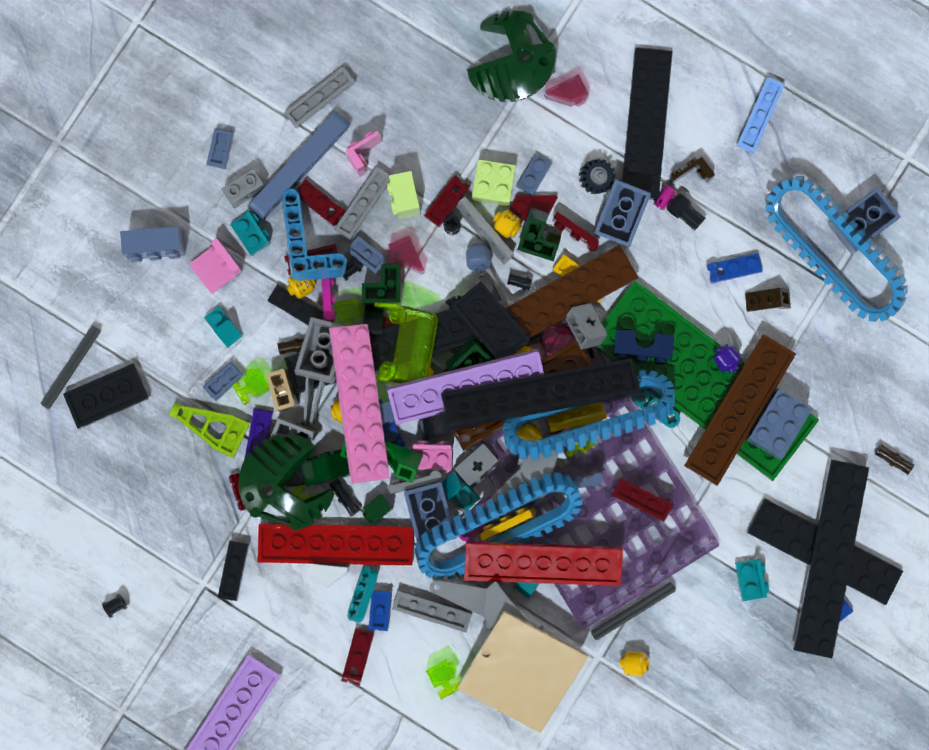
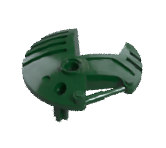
M504 11L499 18L497 13L481 23L480 28L482 31L507 35L513 51L512 55L467 69L469 81L474 88L483 96V92L486 93L491 100L495 101V98H498L500 102H506L505 99L510 100V102H517V98L524 100L537 93L548 82L552 73L555 74L556 46L547 39L545 34L535 24L533 15L527 12L512 11L509 16L510 12ZM529 24L538 34L542 44L533 45L528 29ZM526 55H530L528 60L523 61Z
M285 434L288 437L283 438L280 435L272 437L274 440H263L262 446L256 445L253 448L255 452L253 454L249 452L246 456L239 474L240 496L245 508L252 517H261L272 522L275 521L290 526L293 531L304 529L314 523L313 519L315 517L319 520L323 516L322 510L324 509L325 512L328 510L334 493L330 489L303 500L284 488L287 481L314 451L316 446L309 439L302 436ZM265 485L272 487L273 492L271 495L264 493ZM268 505H271L290 518L291 522L264 512Z

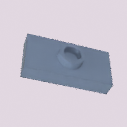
M214 128L207 166L226 170L234 135L232 131Z
M230 361L203 388L217 401L244 375Z

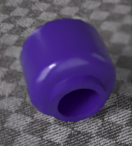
M726 344L714 351L713 360L721 372L728 371L732 373L740 368L738 364L742 362V357L735 346Z

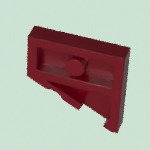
M516 196L509 210L523 222H526L530 208L549 213V217L558 196Z

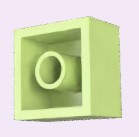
M478 160L472 201L509 207L516 165Z
M408 171L389 175L390 181L386 183L389 197H394V200H390L393 215L397 214L398 220L421 215L412 172Z

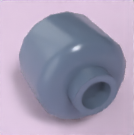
M481 243L471 245L466 251L467 267L476 273H481L488 269L491 265L489 248Z

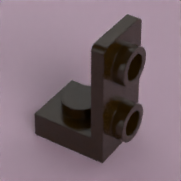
M695 157L686 164L688 167L683 170L679 168L673 172L669 182L672 185L695 168L699 178L707 183L714 178L715 174L703 157L699 159Z
M774 288L745 293L746 310L748 312L773 308H791L789 289Z

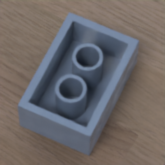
M615 179L594 234L630 247L651 192Z
M878 187L845 211L850 216L845 222L849 224L854 220L858 224L854 231L858 233L862 229L866 233L862 238L864 242L869 238L874 239L901 218ZM833 222L828 225L851 255L859 250Z
M178 226L120 231L122 255L131 260V262H142V259L150 258V261H159L161 257L179 259L180 256L185 255L184 233Z
M778 389L774 392L746 440L776 459L781 460L812 411V408Z
M441 482L404 492L416 541L418 539L422 540L421 535L426 531L433 534L431 528L437 525L442 529V523L447 520L453 524Z

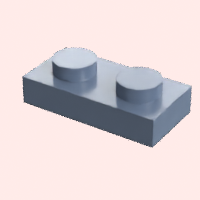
M535 154L516 188L530 196H534L552 163Z
M359 236L346 250L375 275L381 270V264H386L388 261L386 257Z

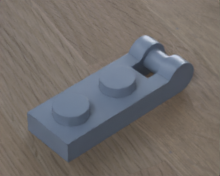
M599 473L587 479H583V476L571 477L572 481L576 482L578 488L598 486L603 482V476Z

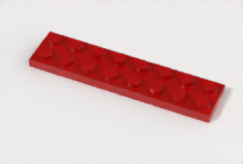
M259 524L257 563L413 566V527L310 525L304 529L293 531L290 526L284 524Z
M466 541L464 580L621 586L623 547Z

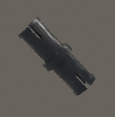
M339 478L329 485L336 494L338 502L342 503L350 517L361 510L351 497V492L345 489Z

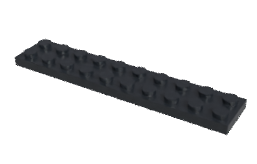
M453 308L384 328L382 334H369L374 372L462 347L472 337L479 342L476 335ZM300 353L285 357L295 395L304 393L306 386V377L296 375L294 372ZM314 379L313 390L318 389L319 380ZM326 382V383H325V386L332 385V384Z
M632 358L445 392L441 393V399L448 430L641 395V389Z
M830 459L793 646L794 651L833 659L869 467Z

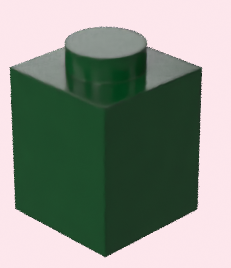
M379 494L362 508L365 511L362 515L369 523L373 521L376 524L391 512L393 508Z

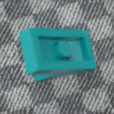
M219 306L204 317L227 348L243 337Z
M456 470L441 482L447 499L454 498L465 511L469 510L481 499Z

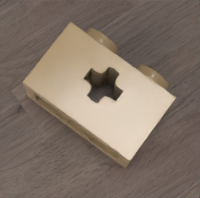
M281 369L266 374L276 411L282 412L298 407V401L293 391L288 369Z

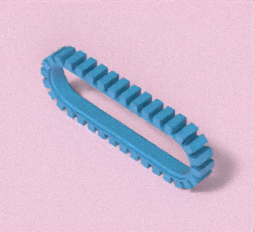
M791 176L778 183L772 189L773 191L769 193L767 200L770 202L766 204V212H773L768 216L770 223L775 221L779 223L774 229L778 233L783 229L787 232L782 236L786 242L791 238L795 240L790 246L794 250H797L799 247L803 249L798 254L802 259L808 255L811 257L807 264L811 268L816 264L819 266L815 271L819 277L824 273L827 274L823 281L827 285L832 282L836 284L831 289L835 294L841 290L844 294L840 299L844 303L850 299L852 303L848 308L852 312L857 308L860 309L857 316L864 319L869 314V321L876 322L879 318L881 321L888 320L890 316L893 317L905 304L907 299L905 295L908 293V286H901L906 282L904 275L902 274L898 277L895 275L900 270L895 264L889 268L887 265L892 260L887 255L882 260L878 257L883 253L878 246L873 251L870 247L875 242L871 238L866 242L862 240L866 233L862 229L858 233L854 231L858 226L854 220L849 224L845 222L850 216L846 212L841 215L837 213L842 208L838 203H835L832 207L829 205L833 198L829 194L824 198L821 196L825 191L821 185L816 189L812 188L816 181L809 178L804 182V176H796L795 178ZM797 190L809 196L889 281L893 290L892 300L889 304L876 307L864 301L785 217L782 212L781 201L786 192Z
M646 370L638 371L639 376H637L640 389H652L662 396L656 404L536 441L520 438L517 435V431L527 423L582 406L507 419L503 423L505 445L507 449L510 448L512 454L517 455L519 453L520 458L527 459L529 454H531L532 460H538L539 454L542 453L545 458L551 457L552 450L555 451L556 455L564 453L563 447L565 446L568 451L574 450L575 443H578L579 447L587 446L586 440L588 439L591 444L597 443L598 436H601L602 440L609 439L610 432L613 433L614 437L621 435V429H624L626 433L632 432L633 425L636 426L637 430L644 428V422H647L649 426L655 425L656 418L659 421H663L667 418L666 414L670 415L675 405L673 384L663 374L658 377V372L650 371L649 375H646Z
M549 473L544 474L541 481L537 477L531 479L530 486H527L526 483L519 485L520 491L518 492L515 488L508 490V497L504 493L498 495V502L496 503L493 499L486 501L487 507L484 508L482 504L476 506L475 513L471 509L465 511V518L463 519L460 514L453 517V524L447 520L442 523V529L438 525L431 528L433 534L426 531L421 535L422 540L418 539L416 543L415 556L420 571L422 573L425 572V575L429 578L435 575V578L438 580H443L444 575H447L448 579L455 578V572H458L460 576L465 574V553L446 561H436L429 557L431 552L436 547L550 492L565 493L567 495L566 500L557 508L487 542L520 543L519 541L523 540L524 543L531 542L530 536L534 535L537 539L542 536V530H545L547 534L552 532V525H556L557 528L564 526L563 520L565 519L570 522L574 519L573 514H578L581 509L582 498L576 482L572 481L568 475L562 477L561 473H554L552 478Z

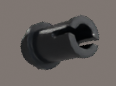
M510 273L507 285L523 288V291L526 289L530 290L532 279L529 276L526 278Z

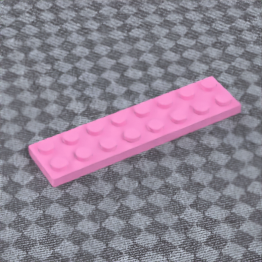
M368 324L330 328L351 484L389 479Z

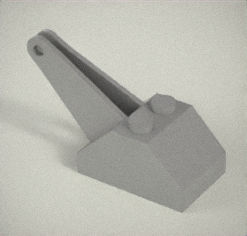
M312 317L310 318L294 371L296 375L306 377L303 425H307L309 420L314 379L320 381L310 416L309 426L311 427L315 423L325 383L333 384L336 380L329 329L344 327V325Z
M552 450V456L545 458L543 453L539 454L538 460H532L531 454H529L527 459L519 458L517 465L521 466L520 469L490 499H493L496 503L498 502V495L504 493L508 497V490L515 488L518 492L520 491L519 485L526 483L527 486H530V480L535 477L539 481L543 480L542 475L549 473L551 477L558 455Z
M433 581L430 584V591L433 594L485 618L483 623L489 631L493 629L504 610L528 622L496 582L486 589L443 581ZM434 585H438L439 589L434 590Z

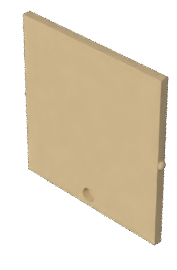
M504 610L457 686V689L496 709L497 712H501L541 733L589 655L550 635L547 631L544 632Z

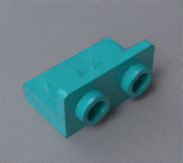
M247 210L245 215L230 225L252 257L270 245L267 240L270 236L265 228L261 230L257 225L260 221L255 213L250 214Z
M760 559L735 563L742 602L767 598L769 586L768 582H764L763 574H766L764 562L761 563Z

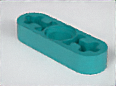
M641 389L646 400L649 397L652 398L647 407L660 400L646 389ZM631 396V400L641 409L645 408L643 406L646 403L645 401H637V396ZM673 409L672 413L668 416L675 415L674 420L676 423H667L668 418L659 422L668 428H674L680 423V415Z
M368 566L362 569L348 609L347 617L349 620L360 623L364 619L378 578V571Z

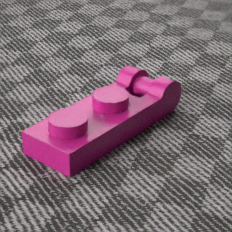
M334 278L321 279L323 320L334 323L335 312L331 309V305H334V294L330 293V287H334Z

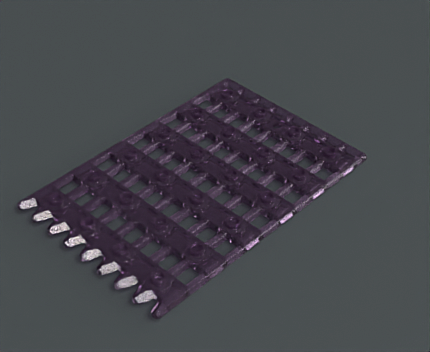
M596 346L588 348L592 365L607 363ZM629 397L603 402L606 415L610 418L616 417L617 414L615 412L623 407H626L628 412L636 411ZM543 418L544 422L546 423L547 427L549 428L547 419H546V418ZM602 420L562 429L555 432H550L549 429V431L542 434V439L558 435L567 431H571L580 427H584L593 423H597ZM645 423L642 429L637 430L636 426L633 425L632 432L626 433L624 429H621V435L613 436L606 440H602L601 436H599L603 443L595 448H592L588 440H586L587 446L583 447L586 453L577 459L572 451H568L566 446L563 447V452L570 463L561 469L555 463L551 478L554 473H561L562 477L565 475L570 477L583 476V479H587V475L597 469L599 474L603 476L607 486L599 491H596L594 486L585 487L590 496L582 500L581 509L578 514H573V520L568 522L564 519V526L560 528L552 525L553 531L548 534L545 530H542V536L537 539L534 535L530 536L531 542L529 543L544 544L548 540L552 544L562 545L558 538L568 533L575 545H584L574 528L585 523L594 537L593 540L585 544L586 546H622L631 560L630 563L622 567L621 586L593 585L588 588L587 585H578L581 593L572 598L564 584H554L582 629H587L719 546L716 536ZM503 428L470 447L474 452L482 444L486 447L491 444L500 458V461L486 471L487 476L497 491L503 486L501 482L512 477L521 467L517 465L520 458L519 453L517 455L511 453L507 456L497 441L504 436ZM645 439L655 453V456L645 461L636 446ZM629 449L639 464L638 467L631 471L628 470L620 457V454ZM613 459L623 475L620 478L638 487H642L650 482L660 498L673 504L668 516L671 515L680 532L670 537L661 520L641 510L633 514L627 503L613 497L612 494L620 478L613 481L603 465ZM667 472L676 489L668 494L665 493L657 480V477ZM559 492L547 493L543 499L538 497L511 510L510 513L515 517L517 516L516 511L525 507L528 510L534 507L537 513L535 517L537 518L543 515L538 507L542 502L548 500L553 509L560 506L554 496ZM616 502L627 517V519L619 524L615 522L607 509ZM685 505L688 506L696 519V522L688 527L677 512V510ZM600 512L611 528L603 534H600L591 519ZM525 521L519 523L518 526L524 524ZM653 525L664 540V542L656 547L652 545L644 532ZM637 535L648 551L637 557L628 543L630 539ZM708 538L710 543L700 549L698 543ZM691 548L694 553L684 559L681 554ZM675 558L677 564L667 569L665 564ZM638 564H641L643 566V570L641 572H638L636 570V566ZM659 569L661 573L651 579L648 574ZM642 579L644 584L634 589L632 584ZM626 589L628 594L618 599L616 594ZM609 599L612 604L601 609L599 605ZM593 609L595 614L585 620L583 614Z

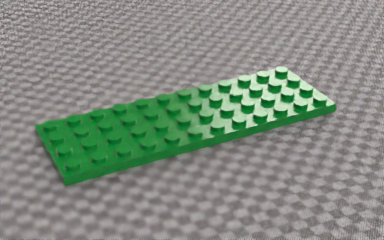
M637 281L633 282L603 321L602 325L606 329L607 336L601 345L595 346L613 361H619L624 359H619L617 355H613L616 330L636 331V343L643 348H648L653 344L655 334L675 335L671 361L667 360V363H658L656 359L648 358V361L636 360L637 357L629 356V359L632 358L637 376H639L638 371L646 370V375H649L650 371L658 372V377L662 374L668 377V381H671L673 384L674 407L704 430L745 364L744 362L738 364L740 368L732 373L728 371L721 372L713 360V356L715 355L714 351L722 346ZM811 413L809 414L781 460L776 459L746 439L737 455L769 480L774 481L818 423L819 419Z

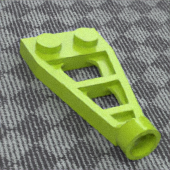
M177 402L174 403L169 413V416L178 419L215 450L232 458L235 457L250 426V423L233 415L186 407ZM194 414L207 418L202 429L191 423ZM218 421L226 424V429L221 439H215L209 434L208 427L211 422Z

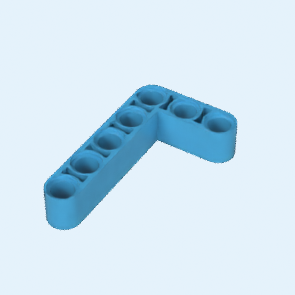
M294 189L284 191L282 195V208L292 278L297 281L342 277L346 273L347 264L344 255L336 253L307 256L299 193ZM295 216V217H297V218H296V219H290L289 217ZM297 233V234H299V235H298V236H292L291 234ZM299 250V251H301V253H298V254H297V253H294L293 251ZM334 264H341L342 266L335 267ZM318 265H319V266H322L323 268H322V269H316L315 266H318ZM301 267L303 270L297 271L296 268Z

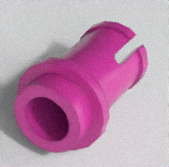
M667 185L662 187L663 191L653 204L663 211L671 197L675 196V190Z

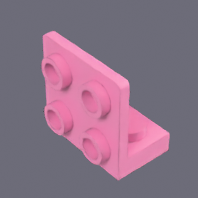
M371 131L364 136L362 141L359 143L355 141L347 147V158L359 177L366 174L365 168L367 167L362 154L382 142L379 131L375 133Z
M217 238L211 242L213 245L211 248L189 264L211 294L242 272Z
M417 441V445L413 444L414 452L423 455L418 470L452 471V446L448 445V442H436V445H429L428 441Z

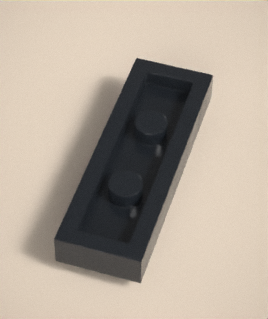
M279 285L275 287L267 300L307 326L311 317L323 320L322 311L297 298L295 295L291 296L287 290Z
M229 540L217 598L238 601L249 544Z

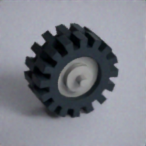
M601 159L585 163L581 167L582 171L579 172V176H581L579 182H582L581 187L586 188L585 191L591 192V194L606 192L612 188L613 178H616V174H613L614 168H611V164L606 163V160Z

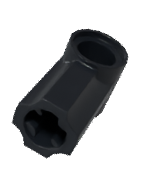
M680 193L666 207L674 217L680 218L694 231L706 219Z

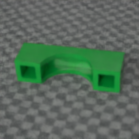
M344 441L340 456L348 459L346 443ZM385 441L387 462L394 472V477L413 483L423 455Z

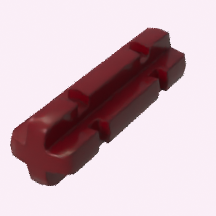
M232 474L229 476L230 484L233 485L231 487L235 500L238 501L239 511L246 510L239 492V474Z

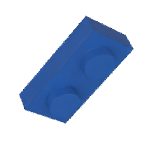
M373 591L368 630L388 631L391 592Z

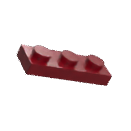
M620 478L612 494L613 497L665 522L673 506L672 503Z

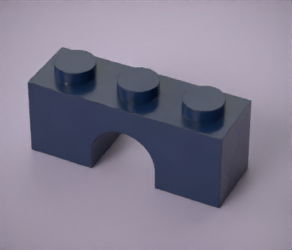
M616 330L613 355H617V358L629 359V356L637 357L636 360L648 361V358L656 359L658 363H667V360L671 361L675 335L655 334L653 344L648 348H643L636 343V331Z

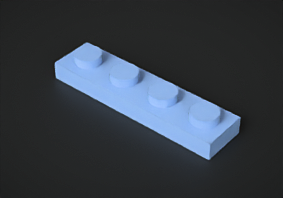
M767 77L737 147L753 154L755 153L785 84Z

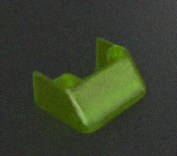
M375 303V307L389 311V319L392 323L400 325L394 361L384 362L380 366L378 376H375L376 383L397 385L428 377L438 324L436 314L398 304Z

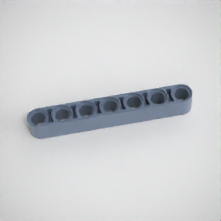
M335 111L252 200L249 208L262 220L267 218L282 202L284 191L295 188L348 130L351 123Z

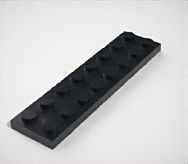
M635 47L622 181L651 192L649 199L657 200L660 191L673 51Z
M764 499L747 534L809 565L817 525ZM854 545L847 586L883 605H887L903 570Z

